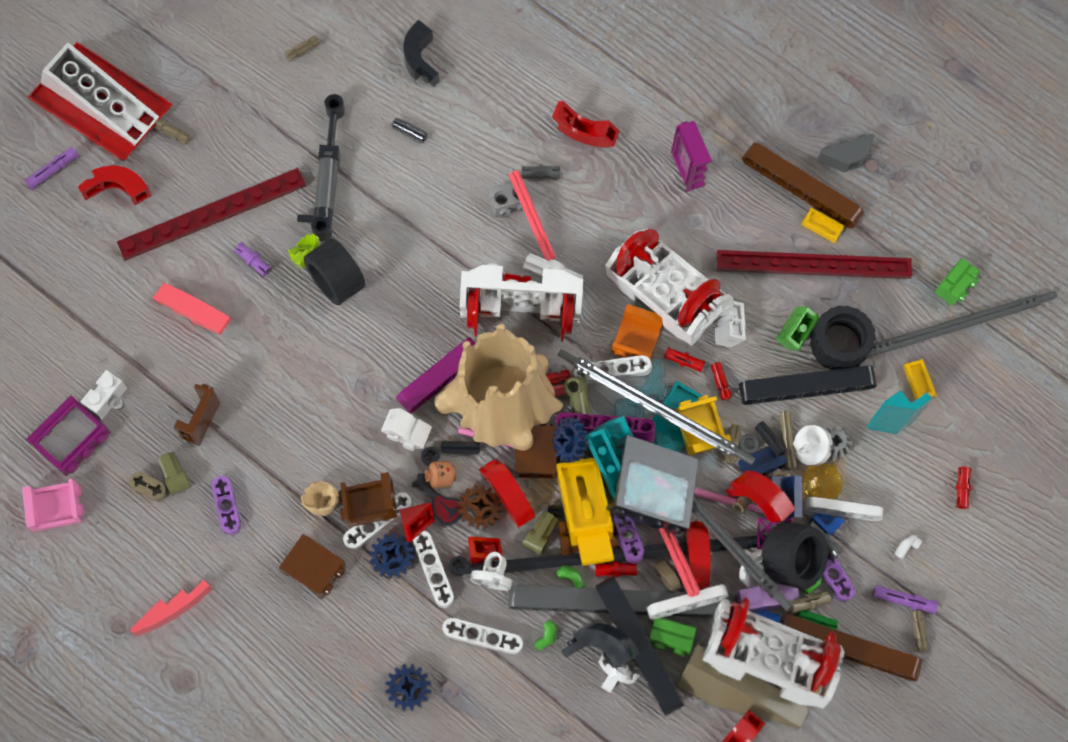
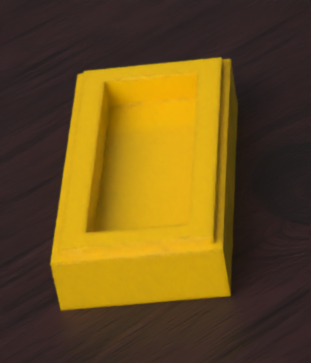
M812 207L801 223L802 226L833 243L837 241L845 227L843 224Z
M923 359L903 365L915 400L926 392L932 398L937 396Z

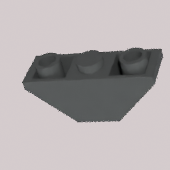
M873 133L869 135L862 134L854 140H844L833 147L826 146L820 151L818 161L843 173L862 166L875 136Z

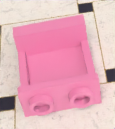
M72 478L68 479L69 483L43 488L22 487L27 528L31 532L82 523L81 516H84V508L82 503L79 502V496H82L80 484H77Z

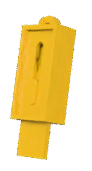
M580 457V461L556 464L557 480L571 545H578L582 566L614 561L610 540L613 539V524L610 512L606 510L608 503L600 469L595 458L583 459Z

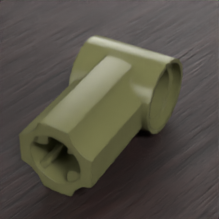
M582 376L567 379L564 384V390L569 395L573 413L592 414L587 394L588 382ZM574 382L578 383V391L574 388Z
M171 452L161 455L158 458V462L164 473V480L170 494L173 496L191 488L184 470L182 471L175 453Z
M543 511L533 529H530L522 546L541 555L558 519L552 514Z

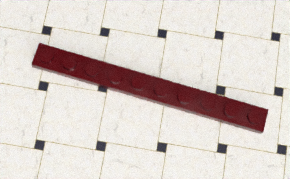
M296 168L117 241V244L126 261L305 188L306 183L299 168Z
M717 250L716 271L911 279L912 258Z

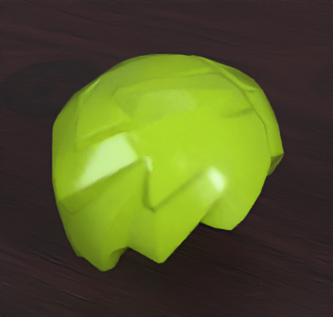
M306 234L305 238H301L294 248L288 249L291 261L297 264L299 268H306L304 256L320 246L318 236Z

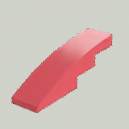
M166 283L162 284L153 297L157 303L170 308L174 313L186 317L192 323L219 335L222 334L231 321V318L226 314Z
M203 580L189 594L181 590L167 605L160 599L130 631L135 636H139L165 625L192 608L213 589Z

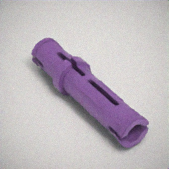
M71 146L61 155L54 156V160L24 181L33 190L60 169L64 170L67 164L79 157V154Z
M875 585L873 598L911 607V610L919 609L932 614L936 613L938 601L922 598L919 594L911 595Z

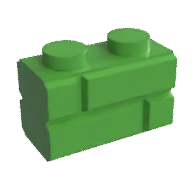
M961 258L939 284L935 293L953 306L957 301L961 303L968 295L966 292L967 288L970 287L972 289L979 281L976 277L980 270Z
M806 306L795 307L782 327L781 332L775 338L776 341L788 350H800L820 317Z
M664 618L654 619L649 641L656 650L664 651V648L673 650L672 653L674 655L684 657L685 654L689 655L691 652L696 627Z

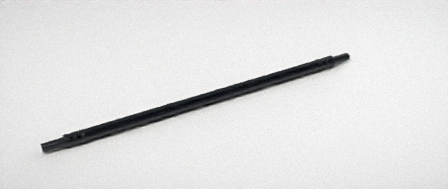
M757 535L733 537L742 549L757 548ZM760 537L761 546L765 541ZM718 539L709 540L710 552L728 551ZM686 542L679 543L683 554L687 555ZM666 544L643 546V559L671 556ZM631 547V553H633L634 556H637L638 553H636L634 551V548ZM622 548L612 549L614 561H627ZM572 553L567 556L551 555L506 560L504 573L557 568L564 565L577 566L582 565L580 553ZM492 561V567H497L500 561ZM485 562L468 566L466 572L461 575L472 574V571L475 570L483 571ZM465 566L457 567V571H462L461 568L464 569Z

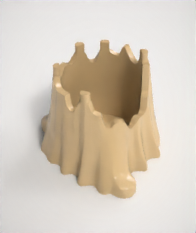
M499 324L496 327L497 330L493 333L487 332L478 335L475 345L471 346L468 341L463 343V352L457 376L435 397L434 404L439 413H460L463 416L460 423L461 427L470 428L474 431L475 442H484L492 447L508 444L518 450L525 451L533 445L532 427L546 424L552 414L562 409L563 404L555 398V389L545 375L549 368L548 359L544 355L536 354L534 346L529 345L523 337H515L510 331L505 329L504 325Z

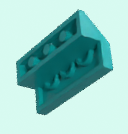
M900 390L884 401L867 424V428L898 434L915 421L933 398L926 392L911 403Z
M624 414L603 423L585 435L614 501L623 450L616 448L617 440L626 435L634 437ZM632 461L629 463L624 503L627 505L638 502V497L657 490L649 468Z

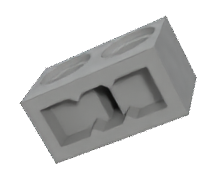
M523 179L524 184L532 200V196L527 185L526 179ZM512 182L488 189V198L495 217H505L515 211H524L520 200L516 198L517 193ZM499 200H504L506 203L499 204L497 202Z

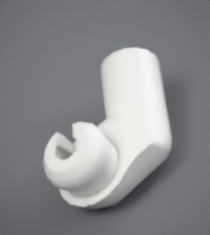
M911 535L900 543L894 554L904 559L910 547L918 549L922 540L917 538L916 535Z

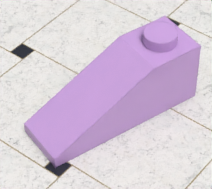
M776 584L788 601L800 598L798 588ZM761 586L742 589L736 594L738 604L745 597L749 598L748 611L752 613L782 607Z

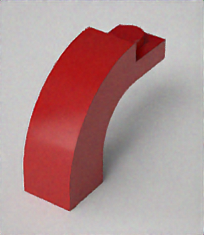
M558 101L552 118L559 124L557 128L559 131L573 140L590 146L614 147L620 132L609 120L593 121L578 115L564 101Z
M115 165L103 166L92 170L91 172L94 177L83 181L81 185L77 186L85 201L104 190L112 188L120 189L127 193L134 205L152 196L147 185L137 173L126 167Z
M494 459L479 469L481 475L499 496L510 519L518 528L536 517L522 489L502 462L499 463L497 459Z
M746 470L739 477L733 479L730 482L731 485L725 490L729 497L745 496L753 500L762 509L769 522H782L795 510L789 498L774 482L754 471Z
M692 521L690 522L689 529L684 531L687 546V563L700 591L710 588L708 528H706L703 522Z
M748 709L722 742H751L763 728L765 722Z

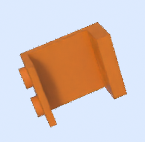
M627 304L615 342L612 345L611 353L618 358L646 356L651 359L663 324L662 317L657 313Z

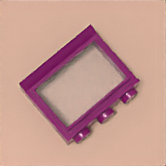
M685 121L676 126L670 153L674 158L684 184H687L685 192L705 186V176L703 173L708 170L706 164L711 163L712 159L695 121Z
M70 395L26 440L67 477L78 469L79 464L84 459L89 458L93 454L94 449L99 444L104 443L108 439L111 432Z

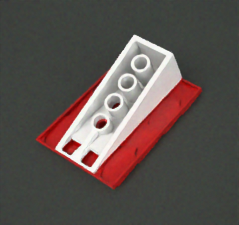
M68 42L43 69L41 82L28 96V99L45 111L74 128L123 162L152 130L156 121H159L173 105L78 42L73 46Z

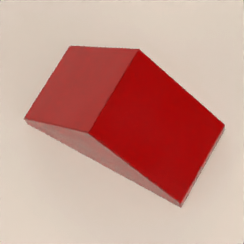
M428 502L399 510L407 542H412L435 521L432 505Z
M468 537L471 564L485 562L486 557L492 552H497L503 556L500 538Z

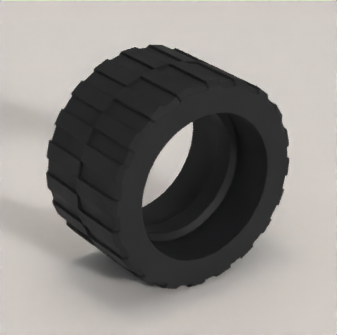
M328 239L304 256V263L310 276L322 293L335 305H341L366 285L364 276L355 260L335 239Z
M847 305L836 306L835 308L828 309L827 312L821 315L811 334L810 347L816 360L825 368L835 370L859 367L874 346L876 339L875 328L871 319L859 309ZM834 325L848 327L857 335L860 343L859 349L851 353L837 351L828 343L825 336L826 329Z
M788 521L778 523L768 533L763 545L762 566L765 574L775 583L804 590L814 586L822 577L828 561V544L824 534L820 529Z

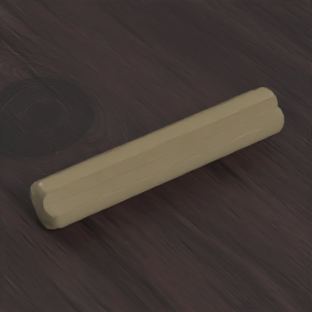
M783 411L780 413L782 445L786 448V452L783 454L787 460L785 469L794 470L796 468V456L793 445L792 416L790 411Z

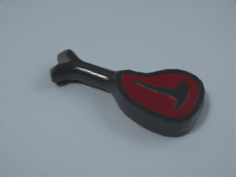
M424 473L417 475V480L412 482V487L421 488L431 498L432 510L437 520L446 527L458 522L463 516L458 515V511L462 509L457 506L460 500L457 498H446L442 494L437 493L426 482Z

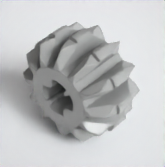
M834 426L832 430L827 427L826 430L830 433L832 441H836L835 444L838 443V446H834V443L831 445L830 456L833 461L837 457L842 460L845 454L848 455L851 451L849 447L852 446V442L848 441L851 436L850 434H843L845 428L838 431L837 426Z

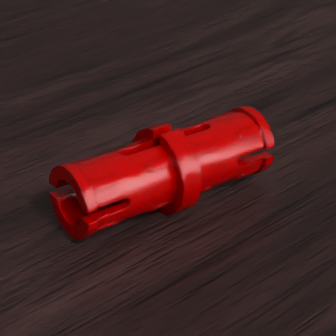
M670 347L667 348L664 359L678 363L682 368L685 366L700 373L705 364L704 360L690 356L688 352L682 353Z
M966 466L958 467V481L955 485V490H957L956 508L969 509L970 491H972V485H970L972 469Z
M618 561L609 564H595L596 577L614 576L615 578L628 575L637 576V564L618 563Z

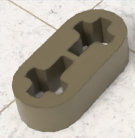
M136 472L130 477L129 483L132 489L143 496L157 502L167 497L168 491L162 482L142 472ZM141 478H143V482L147 485L145 487L139 484L137 487L135 481L141 480ZM151 487L155 489H158L160 487L162 493H157L156 496H154L155 493L151 490Z
M665 561L654 565L659 579L670 592L681 587L676 574Z

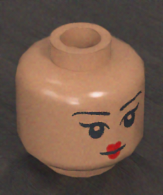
M449 461L430 463L429 468L425 470L426 482H430L433 488L450 487L453 481H456L455 466L451 465Z

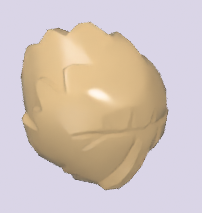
M326 481L311 483L310 487L304 489L305 494L301 496L304 508L316 516L330 515L340 501L336 487Z

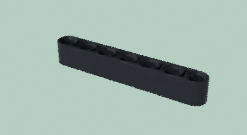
M870 365L754 379L739 383L743 405L864 391L877 387L874 367Z
M611 576L595 585L616 627L623 631L639 650L640 654L634 660L664 715L667 716L684 707L679 694L616 578Z

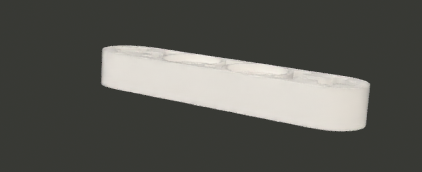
M646 356L592 362L593 365L599 368L607 367L609 369L608 373L618 379L648 375L653 367L650 359ZM641 362H645L646 364L644 366V369H641L639 367L641 366ZM622 364L628 365V370L624 373L618 372V367ZM575 368V377L581 376L580 374L583 372ZM585 374L584 378L587 380L588 384L599 382L596 379Z
M404 492L396 494V506L399 504L398 499L400 498L402 500L407 499L406 506L400 505L397 507V518L373 522L375 525L373 532H365L364 525L355 526L347 531L343 537L345 547L349 550L359 549L401 517L400 509L411 507L410 496ZM360 529L362 535H364L365 538L362 539L360 535L356 539L357 544H348L349 537L352 536L353 538H355L356 536H358L359 533L357 530Z
M818 497L805 498L804 510L807 512L867 521L883 520V508L879 506Z
M423 531L413 540L414 547L436 604L440 608H448L454 600L453 592L431 535L427 531ZM420 536H423L424 539L428 538L426 546L429 550L424 551L422 544L417 543ZM428 554L436 558L432 565L424 563V557ZM433 574H441L443 581L440 584L432 583L431 577ZM446 585L447 588H443L446 596H450L448 602L439 601L441 593L439 590L435 592L434 589H440Z
M718 585L700 590L698 596L690 597L686 594L654 603L647 607L650 619H658L719 602L723 598L726 599L728 597L725 585Z
M449 618L443 624L444 635L450 639L510 655L518 654L522 650V639L516 634L456 618ZM455 623V627L462 630L461 625H464L463 637H460V632L456 630L452 634L449 633V629L446 627ZM470 628L477 629L478 637L476 639H469L466 635L467 630ZM493 633L499 637L497 644L491 645L487 642L489 634ZM502 636H506L505 641L512 642L515 639L519 647L511 650L510 645L505 643L504 648L500 647Z

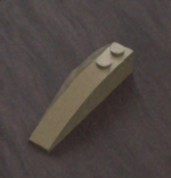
M699 645L696 646L676 685L677 687L714 707L744 714L749 709L760 719L763 718L783 725L801 728L809 711L807 707L780 697V690L751 674L745 673L741 680H737L720 673L711 664L703 661L706 649Z

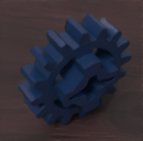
M565 418L560 420V424H556L557 431H553L555 437L552 441L555 443L553 450H557L556 456L560 457V461L573 463L580 461V457H584L583 450H587L585 443L588 441L585 438L587 431H583L584 424L580 423L579 419Z
M395 533L392 534V538L384 534V540L377 538L378 545H371L375 551L369 552V556L374 558L370 560V564L376 565L373 568L374 572L380 570V577L387 574L390 580L392 575H395L398 579L400 578L399 573L407 574L406 567L412 568V564L409 561L415 560V557L410 555L414 552L413 547L408 548L410 542H403L404 536L401 535L397 539ZM401 548L405 550L406 558L400 555ZM393 553H395L396 558L392 557L391 560H389L388 554L392 555ZM378 554L384 558L382 565L378 561ZM394 566H400L396 569H391Z
M403 664V670H399L396 667L395 675L389 673L388 676L391 681H385V685L390 687V689L385 690V693L391 694L388 701H395V708L401 705L402 711L405 712L406 708L410 707L412 712L415 705L422 708L421 701H428L425 695L431 694V690L427 689L431 685V681H425L428 678V674L422 675L421 667L416 671L414 664H411L410 669H407L406 665ZM410 674L417 676L421 681L413 680L410 678ZM402 676L401 682L395 685L396 680ZM406 679H408L411 686H414L411 688L410 697L406 689H402L406 687ZM422 690L420 696L416 700H414V696L417 693V691ZM396 695L404 696L407 702L400 700Z

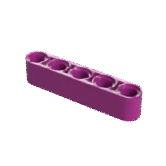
M471 337L461 342L397 395L396 400L409 414L415 412L457 376L463 352V343L468 341L471 346L475 345Z
M564 412L556 416V424H560V420L565 418L579 419L580 423L584 424L583 431L589 433L603 423L619 416ZM625 417L635 438L650 443L654 442L655 423L651 419Z

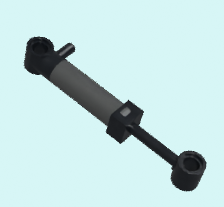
M331 94L324 101L326 114L330 120L327 145L319 146V168L314 214L297 215L298 222L311 223L312 232L318 236L319 241H326L332 236L337 171L341 155L339 146H334L337 119L342 118L345 113L343 99L338 94ZM319 227H326L323 231L317 230Z

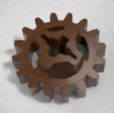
M483 484L480 489L473 485L472 491L467 488L465 490L466 495L461 494L460 499L462 501L458 502L457 506L462 509L458 511V515H464L461 521H469L468 527L474 524L475 529L478 530L479 526L482 525L485 530L488 523L494 526V519L499 520L500 515L498 513H501L503 508L498 506L502 501L496 499L497 493H491L492 487L485 490ZM477 495V498L474 500L470 499L472 496ZM478 504H482V510H478ZM486 514H492L490 517L483 519Z

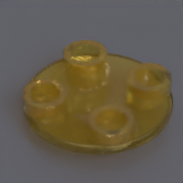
M823 463L819 466L811 465L806 469L803 475V486L810 497L834 500L842 492L843 480L836 465Z

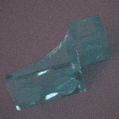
M653 359L650 377L640 391L662 403L664 397H667V387L663 385L662 378H665V366H661V359ZM629 398L615 400V416L624 414L625 417H644L645 411L642 405Z

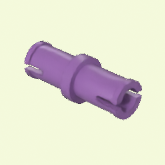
M243 242L236 246L239 249L235 248L234 252L242 257L249 267L252 266L263 277L269 273L267 270L270 271L272 267L265 263L257 252L251 251Z

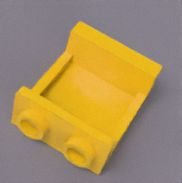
M709 395L699 397L698 401L693 403L691 400L679 403L680 407L675 409V411L731 441L730 435L725 436L715 406L717 396L710 398ZM680 427L689 456L716 449L713 445Z

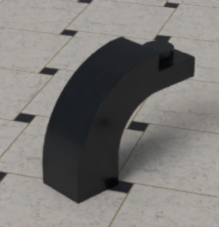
M418 20L408 30L404 39L405 66L413 79L417 80L421 76L424 82L430 83L435 87L440 82L439 72L421 57L424 48L433 41V32Z
M603 623L589 624L573 633L574 638L566 642L568 646L561 650L566 658L583 647H597L609 657L615 669L640 654L634 642L623 631Z

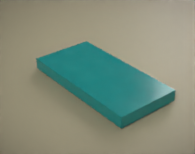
M676 380L663 404L675 410L680 407L679 403L691 400L692 403L697 402L698 398L703 395ZM656 414L652 419L655 423V440L653 444L680 453L685 446L680 427Z

